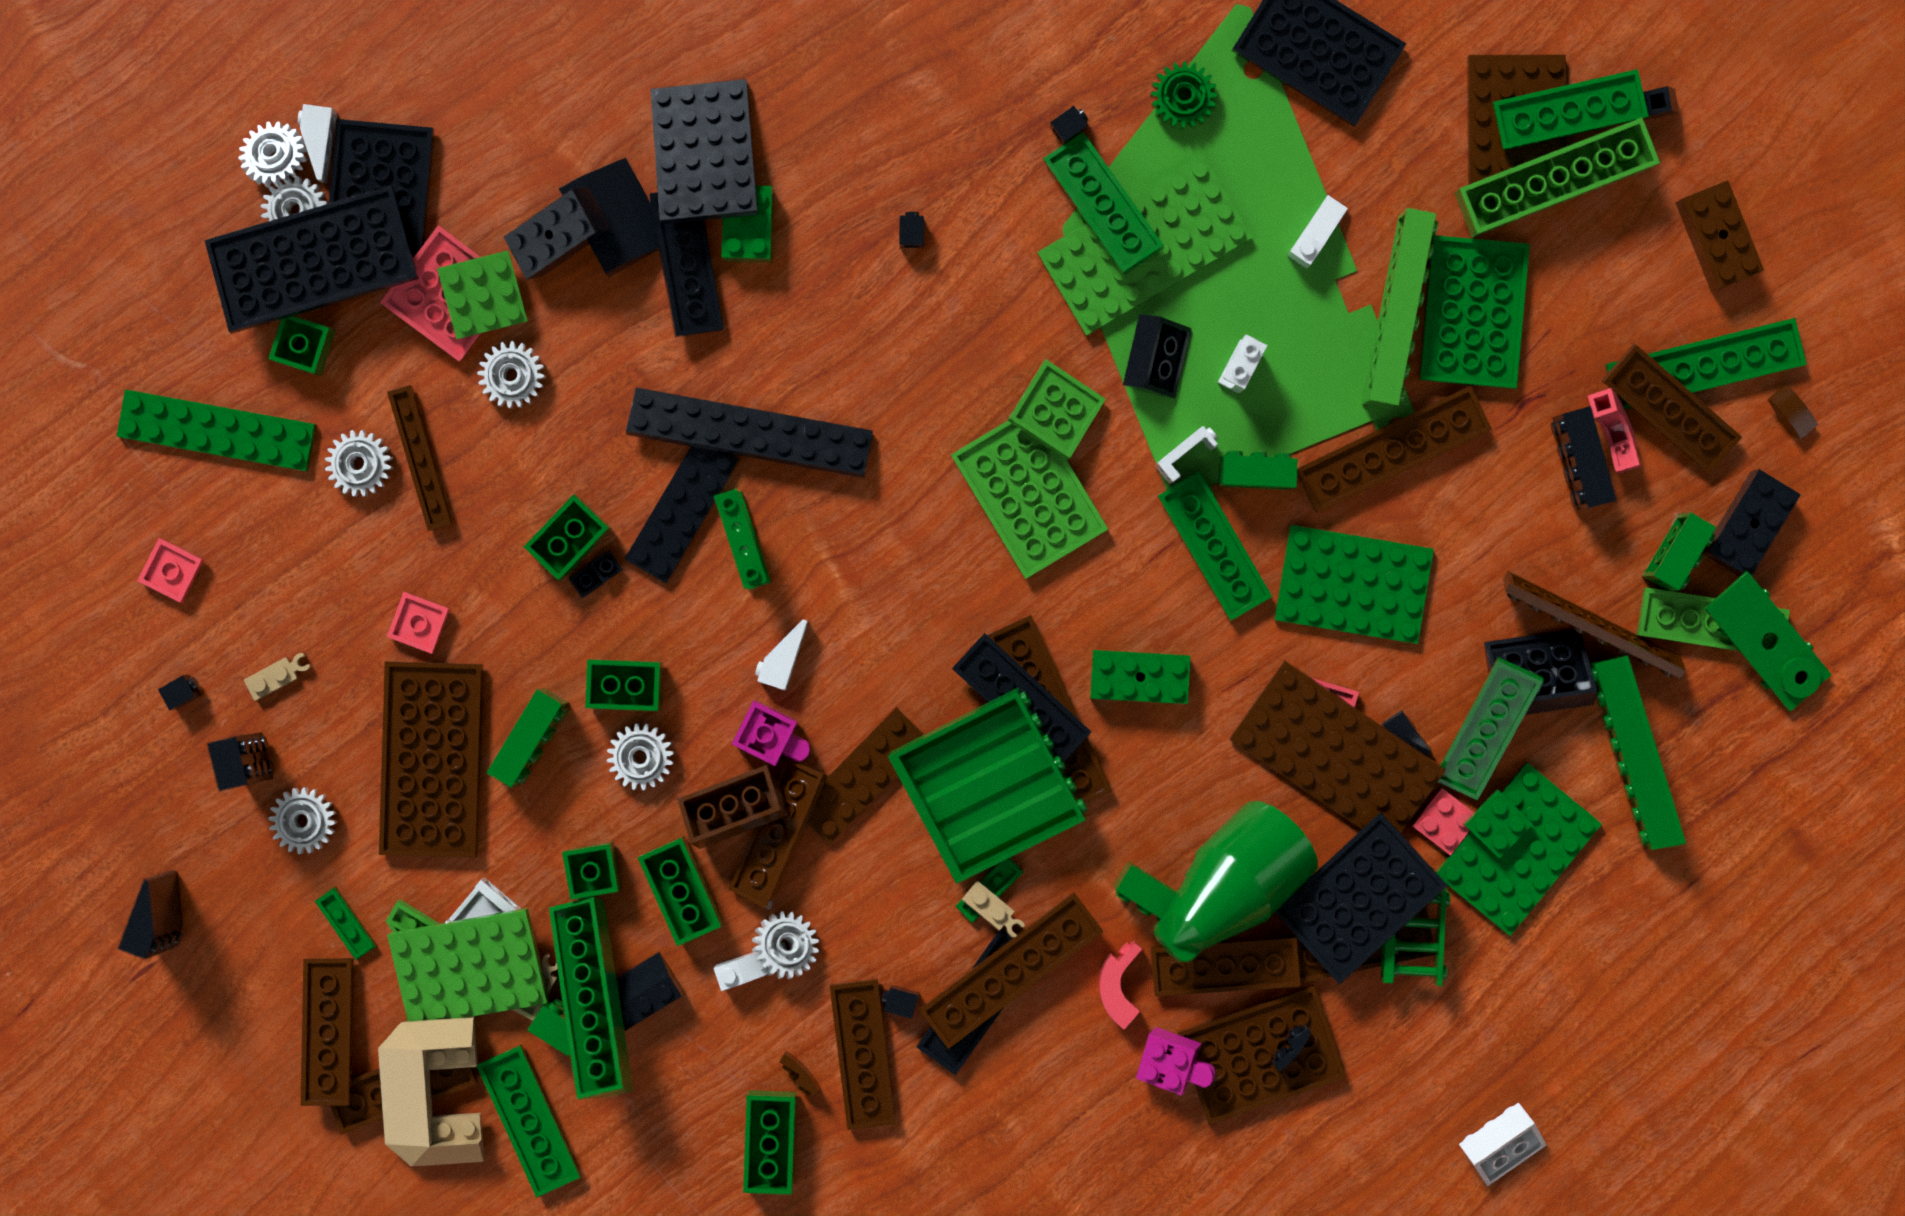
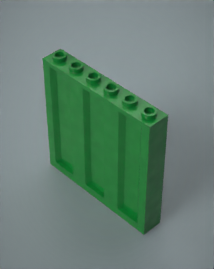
M1019 687L891 751L888 756L956 884L1086 820L1088 808L1082 798L1078 799L1074 791L1077 788L1073 779L1066 777L1063 771L1066 769L1060 756H1055L1052 750L1054 744L1048 734L1044 735L1040 728L1043 724L1039 715L1032 713L1029 707L1032 704L1026 692H1021Z

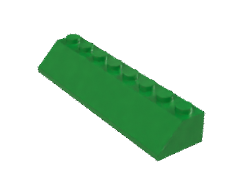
M1615 655L1590 663L1597 688L1596 702L1599 707L1602 706L1605 716H1602V721L1605 729L1610 731L1612 739H1609L1610 747L1613 753H1617L1618 756L1617 769L1620 776H1624L1626 782L1624 792L1627 799H1631L1633 805L1631 814L1635 823L1638 822L1641 831L1638 832V837L1642 846L1645 845L1647 849L1655 850L1686 844L1629 657Z
M592 896L549 907L577 1100L611 1097L632 1092L634 1089L605 902Z

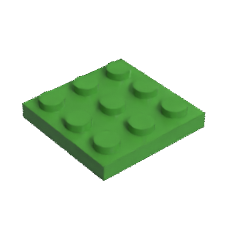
M509 251L437 268L456 339L528 321Z
M1045 359L1007 420L1068 460L1106 399Z

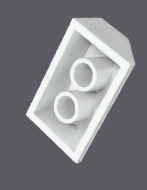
M1519 1103L1507 1108L1503 1114L1494 1120L1488 1121L1483 1128L1474 1134L1468 1135L1459 1144L1487 1186L1547 1146L1535 1123Z

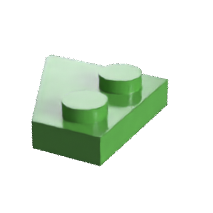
M401 899L396 902L386 920V923L393 932L440 924Z

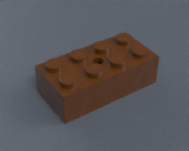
M1728 180L1676 202L1711 292L1764 271ZM1719 232L1722 234L1723 239L1719 237Z
M768 765L678 798L690 844L699 849L788 816L776 772Z

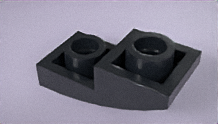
M608 550L590 562L588 566L568 578L581 599H583L623 569Z
M1403 710L1382 723L1383 727L1426 756L1432 753L1430 746L1418 733L1416 726Z
M1306 1024L1302 1027L1297 1025L1288 1032L1289 1036L1286 1037L1291 1046L1289 1048L1282 1047L1274 1053L1275 1057L1271 1061L1279 1072L1294 1060L1306 1044L1311 1033Z

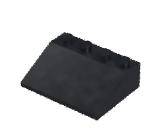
M626 158L585 174L559 188L562 196L571 189L588 187L611 230L589 245L608 277L659 250L651 203Z
M1574 629L1484 642L1488 674L1499 657L1543 677V683L1525 715L1594 705L1597 688L1581 633Z
M171 870L143 880L119 943V950L146 960L173 949L180 944L183 937L181 932L183 921L177 871Z

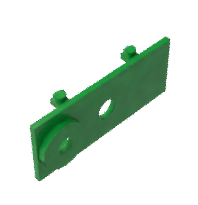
M1746 571L1713 600L1705 610L1719 626L1717 632L1721 637L1727 636L1762 678L1763 681L1760 684L1765 690L1770 688L1786 709L1791 712L1803 700L1813 694L1832 674L1812 651L1814 647L1802 639L1769 598L1771 596L1766 589H1762L1750 573ZM1774 633L1777 637V643L1772 649L1767 650L1762 645V639L1765 634ZM1799 671H1804L1807 675L1805 682L1802 684H1797L1795 681V676Z

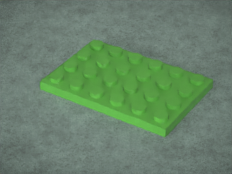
M1009 421L1004 422L951 454L1025 579L1108 530L1067 459Z
M528 908L390 932L387 935L407 1021L466 1018L549 1002Z

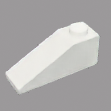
M303 104V109L298 113V125H300L316 178L320 182L327 184L337 112L328 107Z
M1327 195L1287 256L1307 269L1348 208Z
M803 619L764 658V662L759 661L755 675L759 676L758 682L783 690L787 689L809 621Z
M782 942V948L788 951L785 942ZM752 952L715 965L714 971L721 991L768 975L769 967L760 969L764 963L763 960L755 961V958L760 955L759 952Z

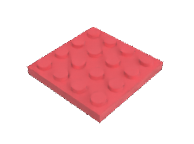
M438 225L413 258L419 279L391 287L380 303L460 362L480 334L456 339L437 268L480 258V256Z

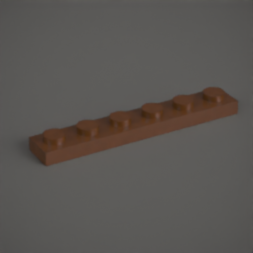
M408 385L388 391L387 394L427 530L432 531L452 525L413 387Z

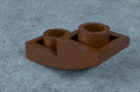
M1788 385L1781 387L1768 399L1777 417L1786 421L1796 439H1802L1818 425L1807 406Z
M785 1051L780 1059V1063L783 1064L782 1068L790 1074L794 1075L795 1072L799 1074L795 1083L799 1085L798 1089L806 1095L812 1093L816 1096L820 1087L812 1073L799 1059Z

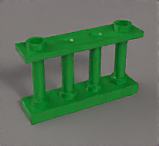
M738 489L715 495L714 499L744 590H751L772 583L742 491L738 492Z
M1447 888L1430 902L1431 904H1437V918L1414 917L1404 926L1436 928L1435 943L1399 941L1395 934L1382 946L1380 980L1383 983H1393L1394 977L1407 975L1434 977L1433 983L1437 986H1442V981L1447 978V966L1443 965L1446 907L1450 906L1451 901L1450 892H1447ZM1399 951L1434 952V967L1398 965V963H1394L1395 953Z

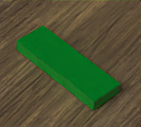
M1008 858L998 863L979 882L999 898L1024 872L1011 858ZM962 900L955 905L971 923L980 916Z
M337 887L332 888L315 900V903L355 960H358L377 946Z

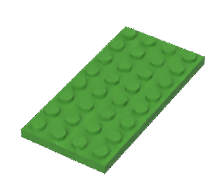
M1204 154L1130 197L1163 243L1164 249L1125 275L1120 271L1087 223L1037 252L1085 336L1253 238Z

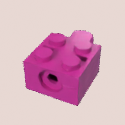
M757 700L752 702L732 742V745L774 766L778 764L782 754L795 761H802L810 753L808 741L793 734L799 721Z
M1155 1027L1149 1033L1136 1079L1182 1096L1187 1090L1189 1083L1204 1088L1208 1087L1213 1082L1216 1071L1213 1065L1197 1059L1201 1043Z

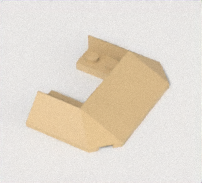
M474 1017L401 1022L378 1048L385 1145L411 1167L484 1162L481 1113L433 1116L429 1070L467 1068L478 1065Z

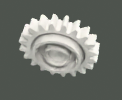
M277 121L275 127L270 122H267L266 129L258 125V133L249 131L252 138H244L243 141L247 146L239 148L244 154L239 156V160L243 163L241 168L251 180L253 179L258 185L263 182L266 187H269L271 182L276 187H279L281 179L288 184L289 175L293 178L297 177L294 172L295 169L303 170L299 162L307 161L303 155L307 152L303 145L305 143L296 129L292 130L289 124L283 127L279 121Z
M297 176L293 183L292 179L288 177V184L284 185L280 181L278 189L269 187L272 195L263 196L269 202L268 204L261 205L262 208L267 210V213L262 214L261 217L271 221L291 215V208L296 204H299L300 212L329 203L321 201L326 194L318 192V185L314 184L311 186L309 179L306 178L302 183V179Z
M511 341L509 348L504 342H501L500 351L493 346L492 351L494 354L492 356L488 353L484 354L488 362L479 363L485 370L477 372L478 375L484 377L483 380L478 382L479 385H487L483 390V394L492 393L489 398L491 402L499 398L498 406L500 407L506 401L510 409L513 408L514 402H516L518 407L522 408V400L531 404L530 395L538 397L539 394L535 389L544 388L538 380L546 378L545 375L539 373L545 366L536 364L541 357L538 355L531 357L534 350L530 348L525 352V344L523 343L516 349L514 341ZM510 369H516L517 377L514 381H508L506 378V374Z
M351 430L350 438L346 434H341L342 442L333 440L336 449H327L333 455L332 457L325 458L326 461L331 462V466L326 467L325 470L333 472L328 479L331 481L337 480L335 488L339 489L344 486V494H348L352 489V496L357 497L359 491H361L362 496L366 497L368 496V489L372 493H377L376 485L385 487L382 478H391L385 471L393 469L392 466L387 465V461L392 460L393 457L385 455L390 448L387 446L381 447L383 439L379 438L374 441V433H370L366 438V431L361 430L358 436L356 431ZM358 457H362L364 460V466L360 470H356L354 467V461Z
M636 723L634 731L629 726H626V735L619 731L617 735L620 740L612 739L610 741L615 745V748L607 749V752L614 756L607 759V762L614 763L615 766L609 771H618L615 780L623 777L624 787L629 782H632V790H635L640 783L642 790H646L647 782H649L654 788L656 787L655 779L663 782L664 777L662 773L670 774L671 772L666 768V765L674 764L672 760L668 759V756L673 755L674 751H667V747L672 742H663V739L666 737L665 733L657 736L658 727H655L650 732L649 724H645L643 730H641L639 723ZM637 750H642L646 753L647 759L644 763H638L635 760Z
M303 787L301 793L298 788H293L292 795L288 791L283 793L285 800L282 798L276 799L279 807H271L270 809L276 813V816L268 818V820L275 822V825L271 826L269 830H277V834L274 835L273 839L282 838L280 847L289 844L288 852L294 851L297 847L298 854H302L305 848L308 853H312L314 851L313 845L318 850L323 848L321 841L324 843L330 842L326 834L335 833L330 828V825L337 824L338 821L331 819V816L337 812L328 810L333 802L324 803L326 794L317 797L318 789H313L309 794L308 787ZM300 814L305 815L308 819L305 827L301 826L298 822Z
M782 911L778 913L777 917L774 914L770 915L769 921L764 919L761 922L763 928L758 927L755 929L759 936L754 937L752 941L757 943L758 946L754 947L752 951L759 952L760 954L755 958V961L763 960L764 962L760 967L761 970L766 967L770 968L769 976L777 971L778 979L783 978L784 974H786L788 980L793 978L794 974L799 977L802 975V970L808 971L810 969L808 963L816 961L812 954L818 953L819 950L814 948L813 945L818 943L819 940L811 938L816 930H807L810 922L802 924V915L794 920L793 912H790L785 917ZM782 940H785L789 943V951H786L782 948Z

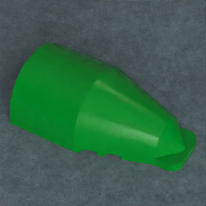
M1261 801L1245 803L1197 850L1195 859L1187 870L1186 877L1181 887L1178 888L1165 916L1154 927L1155 938L1175 961L1186 963L1202 950L1266 922L1318 869V858L1311 842L1286 814L1274 806Z

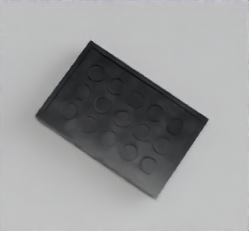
M1262 0L1233 47L1232 52L1355 127L1407 43L1337 0Z
M747 80L650 89L659 219L661 225L758 215Z
M337 119L329 203L392 185L414 258L424 245L435 129L432 127Z
M1380 812L1305 881L1275 913L1338 984H1342L1449 885L1385 815Z

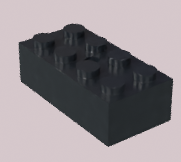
M582 187L571 189L504 236V239L527 280L544 276L611 229L589 188Z
M1591 406L1552 417L1551 430L1553 435L1558 438L1559 446H1557L1559 458L1564 460L1566 469L1563 470L1566 482L1571 485L1570 499L1572 505L1576 506L1577 510H1582L1617 501Z
M1760 469L1751 471L1715 529L1714 534L1716 536L1709 547L1705 546L1702 554L1739 577L1746 571L1752 576L1801 494ZM1751 520L1754 522L1753 528L1750 525Z
M262 732L239 735L207 743L218 791L273 779L274 765L271 760H268L266 750L269 749L267 738L262 735Z

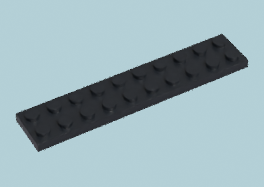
M636 388L626 427V435L864 478L873 430Z

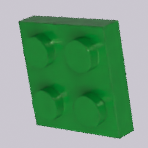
M1496 790L1463 825L1500 859L1533 823L1499 790Z

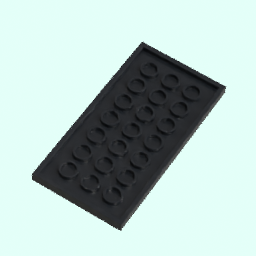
M392 185L204 240L228 331L231 334L419 279Z

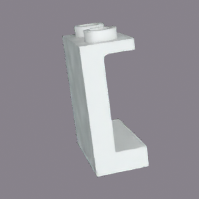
M1245 335L1242 340H1239L1217 383L1238 394L1242 392L1247 386L1267 345L1249 335Z
M1202 426L1154 466L1165 480L1171 484L1180 476L1172 466V463L1199 441H1203L1210 451L1218 446L1216 442L1218 437L1210 427L1206 429Z
M483 878L445 923L518 910L521 907L489 880Z

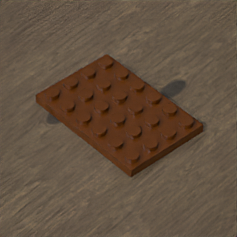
M1469 55L1467 57L1468 185L1566 147V137H1561L1502 151L1492 106L1494 101L1565 86L1566 55Z
M1314 985L1177 1031V1035L1201 1043L1197 1059L1215 1067L1216 1076L1208 1087L1204 1088L1195 1085L1208 1125L1346 1078ZM1306 1024L1311 1031L1306 1044L1294 1060L1279 1072L1271 1061L1275 1057L1274 1053L1282 1047L1289 1048L1291 1046L1286 1037L1289 1036L1288 1032L1297 1025L1302 1027Z

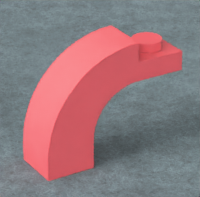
M1609 388L1588 395L1594 419L1600 424L1607 439L1616 473L1620 474L1642 467L1634 431L1616 392Z
M1134 940L1130 944L1126 942L1118 951L1120 956L1118 958L1110 952L1103 962L1099 975V992L1103 1005L1109 1016L1124 1030L1140 1012L1139 1008L1126 998L1121 990V977L1124 970L1142 950L1141 946Z

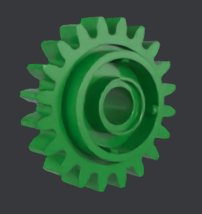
M1186 61L1183 62L1182 68H1179L1178 64L1174 62L1173 71L1168 67H1164V74L1166 76L1157 74L1156 78L1160 83L1153 82L1152 87L1157 91L1150 94V97L1157 100L1152 102L1151 106L1159 107L1155 114L1156 116L1165 115L1163 123L1170 119L1172 120L1171 128H1174L1177 122H1179L1181 129L1184 130L1186 123H1189L1190 127L1194 128L1195 120L1203 124L1204 118L1202 115L1206 117L1211 116V112L1207 108L1213 109L1216 106L1211 100L1216 99L1218 94L1211 91L1217 85L1215 83H1208L1212 75L1204 77V67L1196 71L1195 62L1191 68L1187 67ZM1181 90H1186L1190 94V99L1187 101L1180 100L1177 93Z

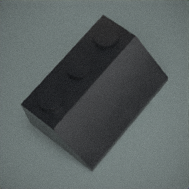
M1139 314L1123 385L1139 391L1175 399L1192 328L1163 317Z
M660 951L616 978L624 1031L672 1003L685 993Z

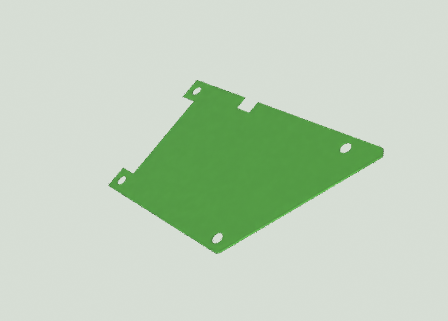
M1239 4L1233 7L1187 66L1191 68L1195 62L1196 71L1204 67L1203 76L1212 75L1208 83H1215L1217 85L1211 91L1218 94L1216 99L1211 100L1216 106L1213 109L1207 108L1211 112V116L1206 117L1202 115L1204 118L1203 124L1195 120L1194 128H1191L1189 123H1186L1184 130H1182L1179 122H1177L1174 128H1171L1172 120L1170 119L1163 123L1165 115L1156 116L1155 114L1159 107H1155L1109 166V169L1129 197H1132L1204 154L1253 237L1246 243L1101 327L1123 382L1139 314L1163 317L1192 328L1175 399L1125 386L1156 464L1202 426L1206 429L1210 427L1218 437L1216 440L1218 446L1210 451L1203 441H1199L1172 463V466L1180 476L1169 484L1161 475L1166 490L1200 471L1213 493L1211 486L1219 483L1220 457L1226 455L1228 451H1243V456H1250L1253 452H1267V457H1274L1277 453L1291 454L1370 421H1373L1377 431L1387 426L1390 420L1395 417L1404 418L1414 413L1406 389L1403 402H1399V406L1391 410L1362 404L1378 320L1372 305L1348 313L1335 280L1356 272L1357 268L1339 224H1337L1307 269L1287 256L1327 197V194L1281 81L1264 71L1257 79L1248 78L1244 74V66L1248 61L1232 52L1233 47L1254 15L1250 7ZM1181 90L1177 93L1180 100L1187 101L1190 99V94L1186 90ZM1077 208L1063 226L1064 236L1087 223ZM1245 335H1249L1266 344L1267 347L1247 386L1238 394L1217 382L1239 340H1242Z

